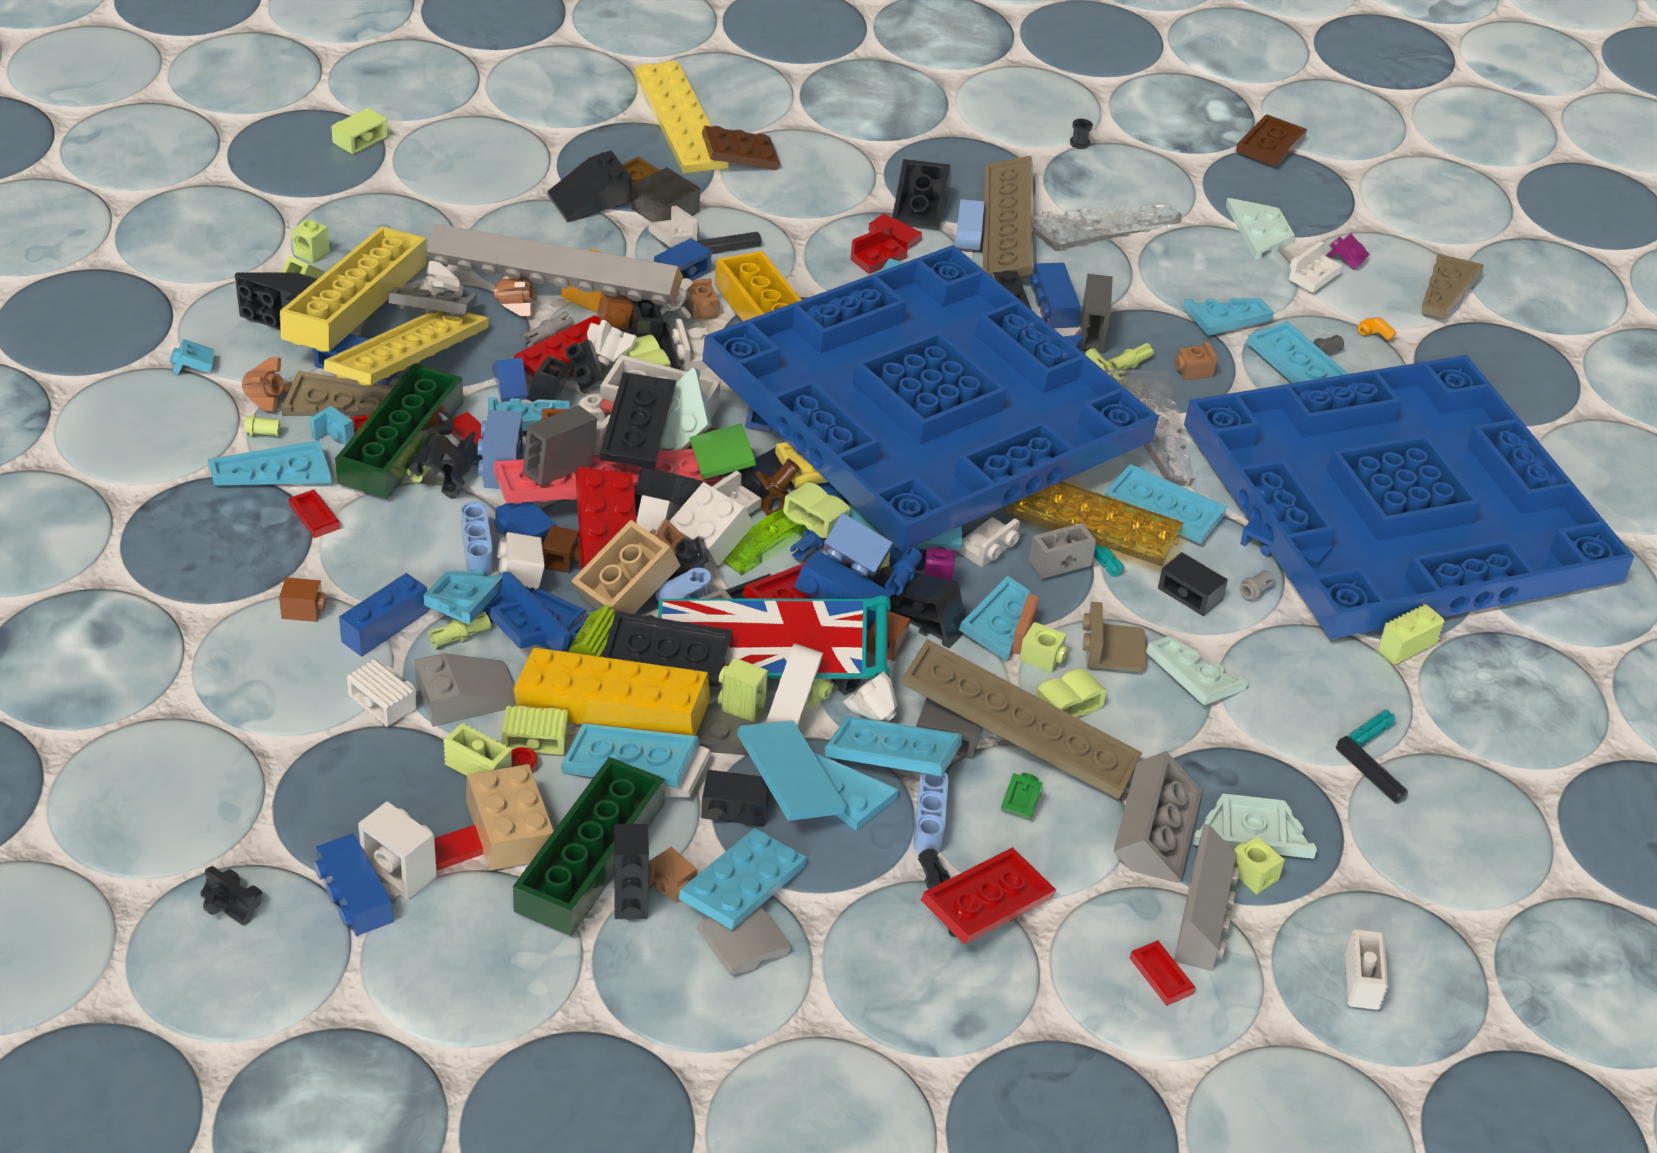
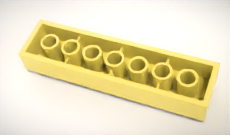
M381 226L280 310L281 339L290 341L295 345L316 348V350L322 352L331 351L389 299V293L395 287H403L427 265V238Z

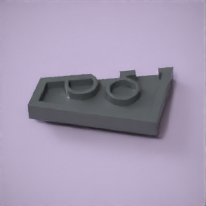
M395 287L389 293L388 303L396 304V307L400 309L418 307L422 308V311L426 313L443 311L452 317H462L476 304L477 293H468V297H457L454 291H444L431 295V291L427 289Z
M707 707L696 736H698L699 745L709 749L711 753L749 756L737 735L739 726L758 723Z

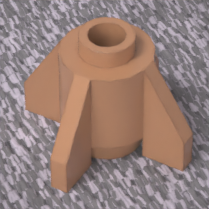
M505 276L499 280L498 285H495V299L499 300L502 306L520 317H531L532 304L527 302L537 300V294L534 292L532 281H526L529 279L521 277L519 280H515Z
M269 357L257 367L248 371L242 380V389L245 395L266 412H276L277 398L275 397L282 392H289L291 386L284 384L281 375L275 373L280 372L281 358Z

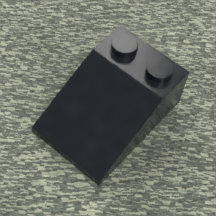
M612 150L589 157L547 191L549 198L567 223L634 200L632 177Z
M903 159L892 218L908 226L939 230L949 195L951 165Z

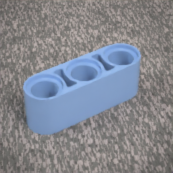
M960 199L955 245L957 248L980 251L984 201Z
M468 502L461 507L462 537L467 571L483 569L484 576H489L493 572V554L487 509L480 502Z
M946 772L942 776L921 773L913 843L914 849L919 854L926 849H935L939 853L942 848L948 792V775Z

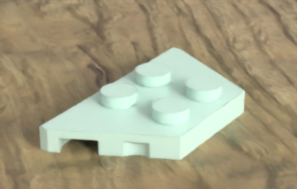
M1227 198L1226 208L1254 259L1262 258V253L1267 250L1273 253L1279 250L1280 247H1286L1293 243L1295 235L1279 208Z
M693 367L677 382L660 451L687 449L691 445L689 437L703 434L712 426L710 415L706 410L705 393L702 392L700 386V372L697 368Z
M1222 794L1216 803L1215 809L1211 810L1205 819L1204 824L1210 825L1232 850L1240 843H1247L1258 836L1279 855L1314 859L1317 851L1315 844H1309L1304 837V828L1293 817L1292 810L1285 800ZM1203 826L1200 830L1196 831L1193 845H1199Z

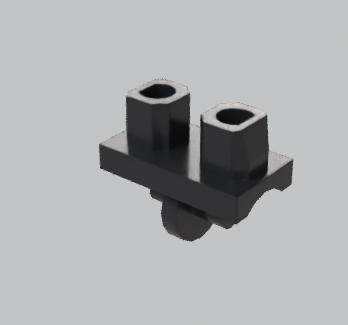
M587 339L580 344L574 343L567 347L565 352L570 364L573 365V375L578 383L580 392L585 394L591 388L602 384L605 379L603 374L604 367L602 362L598 360L592 341Z
M697 536L692 541L683 538L676 544L675 556L681 566L666 581L672 580L688 572L690 569L703 568L709 562V557L704 550L705 542L703 538Z
M214 866L206 868L204 873L206 883L200 894L205 899L203 909L210 915H215L222 911L242 926L249 923L252 910L261 904L262 890L255 885L247 888L241 886L239 875L232 869L221 872Z

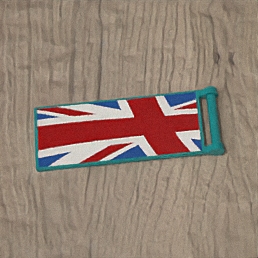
M877 596L872 599L659 600L658 618L733 630V640L726 662L727 666H729L734 658L768 670L767 679H781L793 644L796 643L823 653L815 679H873L883 671L890 678V668L887 666V626L891 600L886 596ZM867 610L876 611L875 666L871 668H866Z

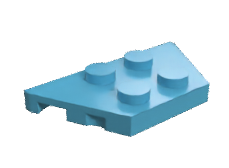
M483 569L445 572L424 594V605L461 622L470 624L501 590L503 573L484 576Z

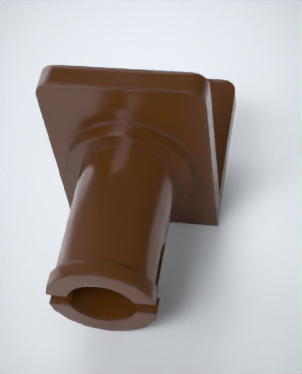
M790 459L786 460L774 476H768L761 471L756 473L764 487L770 491L769 495L762 501L761 508L772 522L783 513L785 496L789 494L786 486L801 472V468ZM776 497H779L780 504L778 508L771 511V502Z

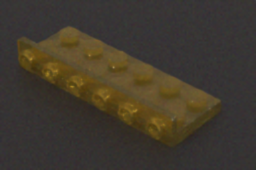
M1063 481L1007 505L1005 509L1007 514L1054 530L1083 523L1095 538L1097 545L1159 566H1163L1173 546L1178 545L1184 523Z

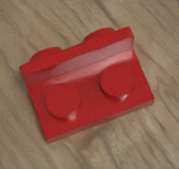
M888 224L853 239L850 260L866 273L871 274L881 270L889 258L897 261L906 259L908 250L892 239L893 227Z

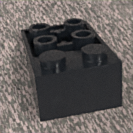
M237 272L235 274L239 315L242 318L281 330L280 310L317 279L297 272Z

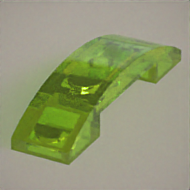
M783 509L752 526L723 560V563L743 576L762 563L764 553L794 533L802 537V534L808 528L788 518Z

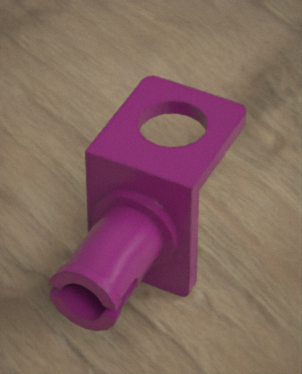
M927 547L924 574L952 580L955 550H947L943 547Z

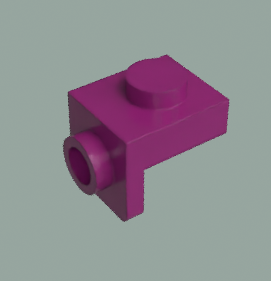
M1351 233L1344 239L1341 236L1335 239L1329 245L1331 250L1326 254L1328 258H1331L1334 254L1338 253L1353 270L1370 255Z

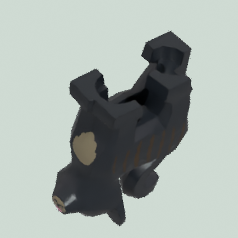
M440 411L436 416L443 425H433L429 429L428 437L420 451L413 457L408 469L418 477L424 472L423 466L433 468V475L435 476L439 472L444 474L441 492L453 499L459 494L460 489L465 484L462 478L467 475L472 465H479V461L483 460L481 455H478V446L474 442V431L457 447L445 437V435L453 432L454 421L448 413Z

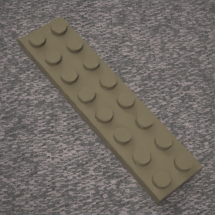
M1031 155L985 164L983 270L990 276L993 275V272H1003L1006 270L1017 271L1019 277L1033 274V161Z
M926 639L901 680L902 685L1117 799L1121 797L1136 767V763L1142 755V752L929 639Z

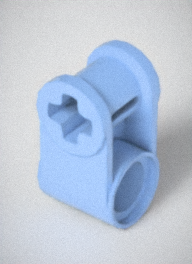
M704 568L690 569L688 572L672 580L665 581L656 591V599L658 601L660 599H699L703 597V592L704 596L711 594V590L708 588L711 582V574Z

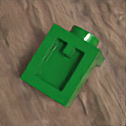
M1013 773L1001 805V811L1031 820L1038 799L1043 793V783L1039 782V779L1032 774L1022 773L1018 775Z

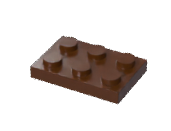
M1266 114L1237 143L1236 152L1248 158L1262 161L1266 165L1278 167L1306 137L1307 129Z
M704 125L702 136L710 160L777 170L780 162L770 136L763 133H747L739 129L729 130L720 126L711 127Z

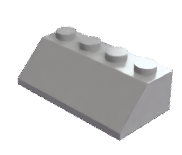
M1167 751L1136 763L1113 851L1132 872L1177 883L1182 880L1202 790Z
M1207 824L1203 825L1192 869L1174 961L1213 971L1216 958L1223 959L1226 940L1220 938L1221 934L1227 935L1231 916L1226 915L1225 911L1226 909L1232 910L1235 891H1231L1230 886L1236 887L1240 868L1234 867L1236 853Z

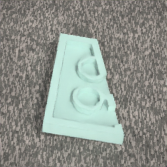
M1171 636L1150 642L1147 646L1146 653L1203 705L1246 690L1248 680L1241 676L1237 679L1224 673L1225 667L1218 663L1211 665L1200 659L1199 652Z

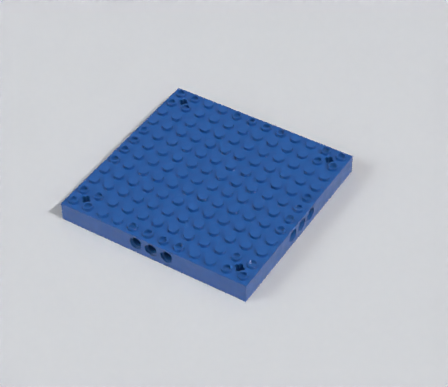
M955 245L707 334L704 338L702 361L882 534L893 542L901 552L1152 442L1159 419L1156 413Z
M1467 355L1189 400L1184 426L1248 520L1252 521L1255 517L1261 516L1260 528L1262 531L1274 533V542L1271 546L1268 545L1270 552L1330 639L1384 629L1385 623H1389L1390 620L1393 621L1394 618L1398 619V616L1402 617V614L1406 615L1407 612L1410 613L1411 610L1414 611L1419 606L1423 607V604L1428 605L1441 617L1623 582L1633 562L1634 555ZM1333 546L1332 552L1316 569L1311 567V564L1305 560L1300 552L1312 548Z

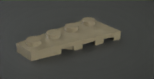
M1437 254L1436 264H1434L1433 274L1430 277L1429 287L1422 304V313L1433 318L1445 319L1482 275L1484 264Z
M298 371L282 405V416H314L329 406H333L344 415H371L394 386L376 383L365 386L359 384L357 380Z

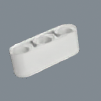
M796 643L793 644L766 723L794 720L797 727L799 726L821 663L822 652Z

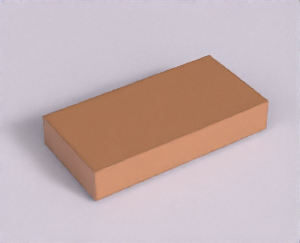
M1028 594L1015 630L1012 653H1021L1023 638L1035 621L1039 598L1036 595Z

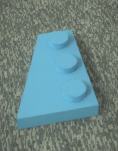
M1007 576L961 622L959 630L1004 661H1007L1018 621L1027 596L1031 591Z

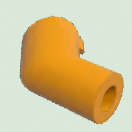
M1380 317L1366 318L1358 325V332L1363 336L1380 333L1387 341H1390L1397 334Z

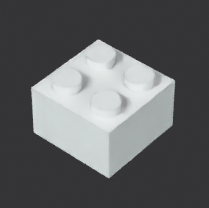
M704 482L670 520L686 537L685 539L692 541L697 536L703 538L705 542L704 550L709 557V561L717 566L723 562L754 525L744 506Z
M387 801L358 823L360 846L378 878L409 900L437 877L434 834L427 826L420 825L410 818L406 811L396 808Z

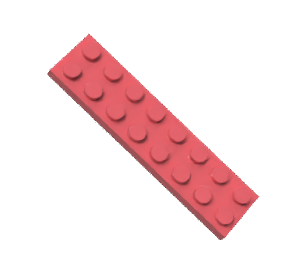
M692 449L659 452L654 470L702 480ZM593 455L592 465L585 468L633 473L635 495L640 466L600 460V455ZM524 459L494 461L493 472L506 503L519 504L533 501L548 502L550 500L577 499L575 472L540 486L523 473ZM718 475L703 479L702 481L712 487L720 482L723 477Z

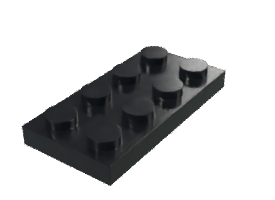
M627 372L622 373L600 450V460L655 469L677 388V380Z
M616 611L602 657L708 672L709 686L720 687L719 675L727 662L733 640V630Z

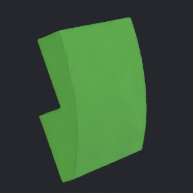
M742 423L689 437L702 480L756 465Z

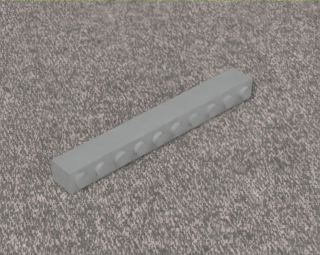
M440 224L434 225L426 251L433 261L440 262L444 267L454 265L465 271L477 269L488 275H496V273L505 274V276L511 279L527 278L538 284L549 282L560 288H568V286L578 287L579 290L584 292L600 291L610 297L622 295L627 296V298L633 301L651 300L654 304L665 306L666 303L675 305L683 278L678 266Z

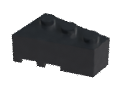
M887 566L872 582L886 589L885 584L893 573V567ZM915 572L913 579L908 581L900 595H897V591L895 595H891V609L889 611L909 618L912 625L920 628V634L927 636L930 633L943 640L942 645L950 648L964 634L959 630L961 622L966 617L957 581Z

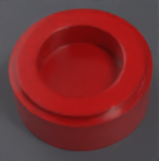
M517 747L511 750L512 767L529 764L532 774L537 770L538 760L535 751L527 747Z

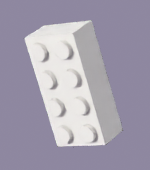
M620 355L600 386V397L612 402L615 401L623 372L677 380V382L687 372ZM700 375V386L702 392L705 393L706 410L711 420L720 406L721 381Z

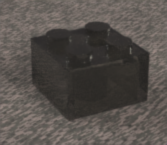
M668 167L631 185V209L650 222L671 220L672 206H678L691 216L700 212V187Z

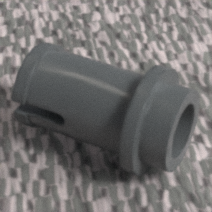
M1339 335L1326 339L1317 338L1313 342L1327 355L1344 348V340Z

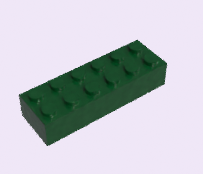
M414 363L335 457L337 484L388 499L407 475V469L413 457L420 451L428 437L429 429L433 425H443L437 418V413L442 411L453 417L464 403L463 378Z
M608 757L513 885L514 912L572 936L614 877V824H648L649 827L665 804V778Z

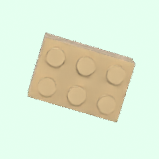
M630 520L571 582L582 600L594 609L610 605V609H614V613L620 611L635 614L681 565L669 545Z
M530 765L467 774L465 801L473 824L476 826L489 871L529 864L554 831Z

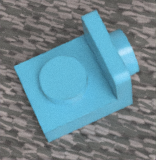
M183 339L179 348L175 347L170 357V363H173L172 373L178 375L183 365L209 373L213 366L214 349Z
M329 406L310 418L312 438L315 440H319L329 434L333 439H337L346 445L354 436L353 420L333 406Z

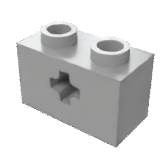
M1083 523L1037 534L1032 538L1029 562L1042 579L1092 566L1096 540Z

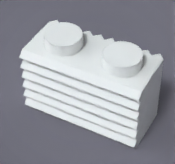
M507 532L505 541H500L498 545L497 558H500L499 573L510 571L525 587L528 586L529 589L534 587L535 590L539 588L544 570L541 538Z
M372 659L371 662H368L362 668H358L357 671H353L352 674L347 676L349 697L357 701L358 705L360 704L362 708L364 707L366 711H369L382 724L384 723L386 727L416 709L417 693L415 687L411 682H403L398 678L389 665L383 666L377 660Z
M1355 929L1352 931L1344 955V962H1346L1345 972L1347 973V1004L1351 1007L1378 1010L1381 1008V1004H1383L1382 1001L1388 988L1385 937L1381 932Z

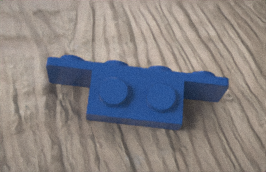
M510 571L503 572L501 596L508 603L491 607L490 618L519 649L546 642L555 651L567 652L570 642L568 629Z

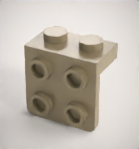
M1091 601L1089 613H1084L1082 630H1086L1083 636L1082 650L1087 651V667L1132 672L1145 671V630L1140 627L1103 624V603Z

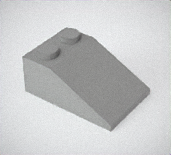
M448 653L414 660L416 686L432 727L503 711L509 705L511 707L516 706L514 684L504 661Z

